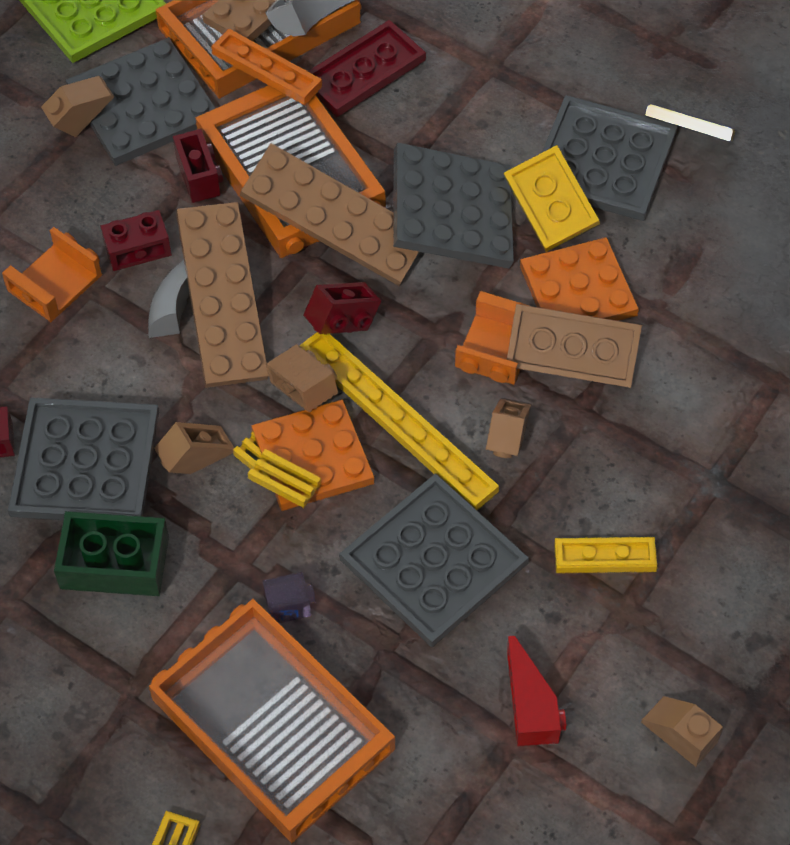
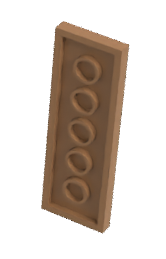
M272 143L268 146L240 192V196L398 286L402 283L419 251L393 247L394 213Z
M238 202L177 209L176 216L205 388L268 380L269 374L266 367V357Z

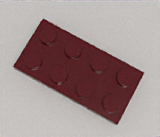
M388 20L308 72L322 79V88L315 95L338 117L426 60V52L393 22Z

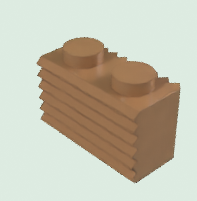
M297 344L266 363L271 383L308 412H311L313 408L316 409L318 405L321 406L328 398L331 399L333 395L336 396L338 393L335 382L337 375L334 369L329 364H321L310 350L305 351Z

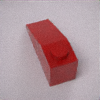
M508 636L507 659L517 746L559 744L561 731H566L565 710H558L557 696L516 636Z

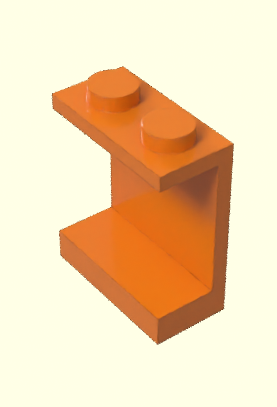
M55 227L50 229L53 246L24 272H19L11 265L2 272L7 291L49 322L58 317L102 276L98 255L92 249H85L79 245L71 234L67 232L62 233Z
M480 291L476 300V315L463 346L457 345L455 351V367L469 374L476 373L489 377L499 383L506 382L515 385L521 369L517 368L518 363L507 360L516 304H526Z

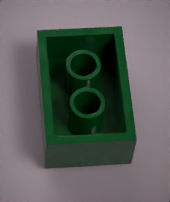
M65 511L54 568L59 588L62 590L160 596L169 541L165 518Z

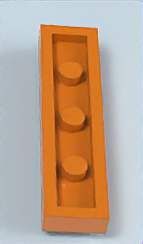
M228 29L211 46L213 55L303 105H306L322 88L321 78L231 29Z

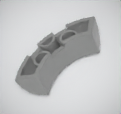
M276 0L268 8L266 15L274 28L283 34L301 36L306 35L309 29L323 17L355 0Z
M184 260L165 276L154 294L148 319L149 338L180 334V319L187 304V298L190 296Z

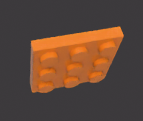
M607 237L520 259V268L536 307L615 321L638 316V306Z
M343 399L317 406L311 412L303 410L251 425L255 442L260 449L261 455L267 449L321 478V485L308 503L374 484V475ZM269 474L270 478L301 495L305 494L291 485L288 486L280 482L278 478ZM275 493L281 511L299 506Z

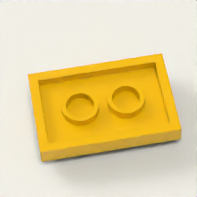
M557 145L504 172L506 181L546 252L600 224L596 213Z

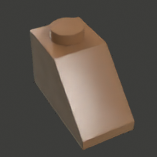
M95 76L59 87L41 108L53 127L77 137L114 98V95L103 78Z
M500 398L492 412L486 450L493 451L495 456L501 458H512V455L518 456L522 447L531 404Z
M175 422L154 449L160 457L163 467L169 473L192 474L231 455L234 446L221 426Z
M665 696L641 721L642 724L695 767L718 743L723 729L721 724L696 704Z

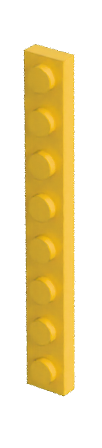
M316 332L300 345L303 350H310L321 364H329L337 375L336 385L433 474L436 473L474 509L478 510L499 492V485L331 334L324 335Z

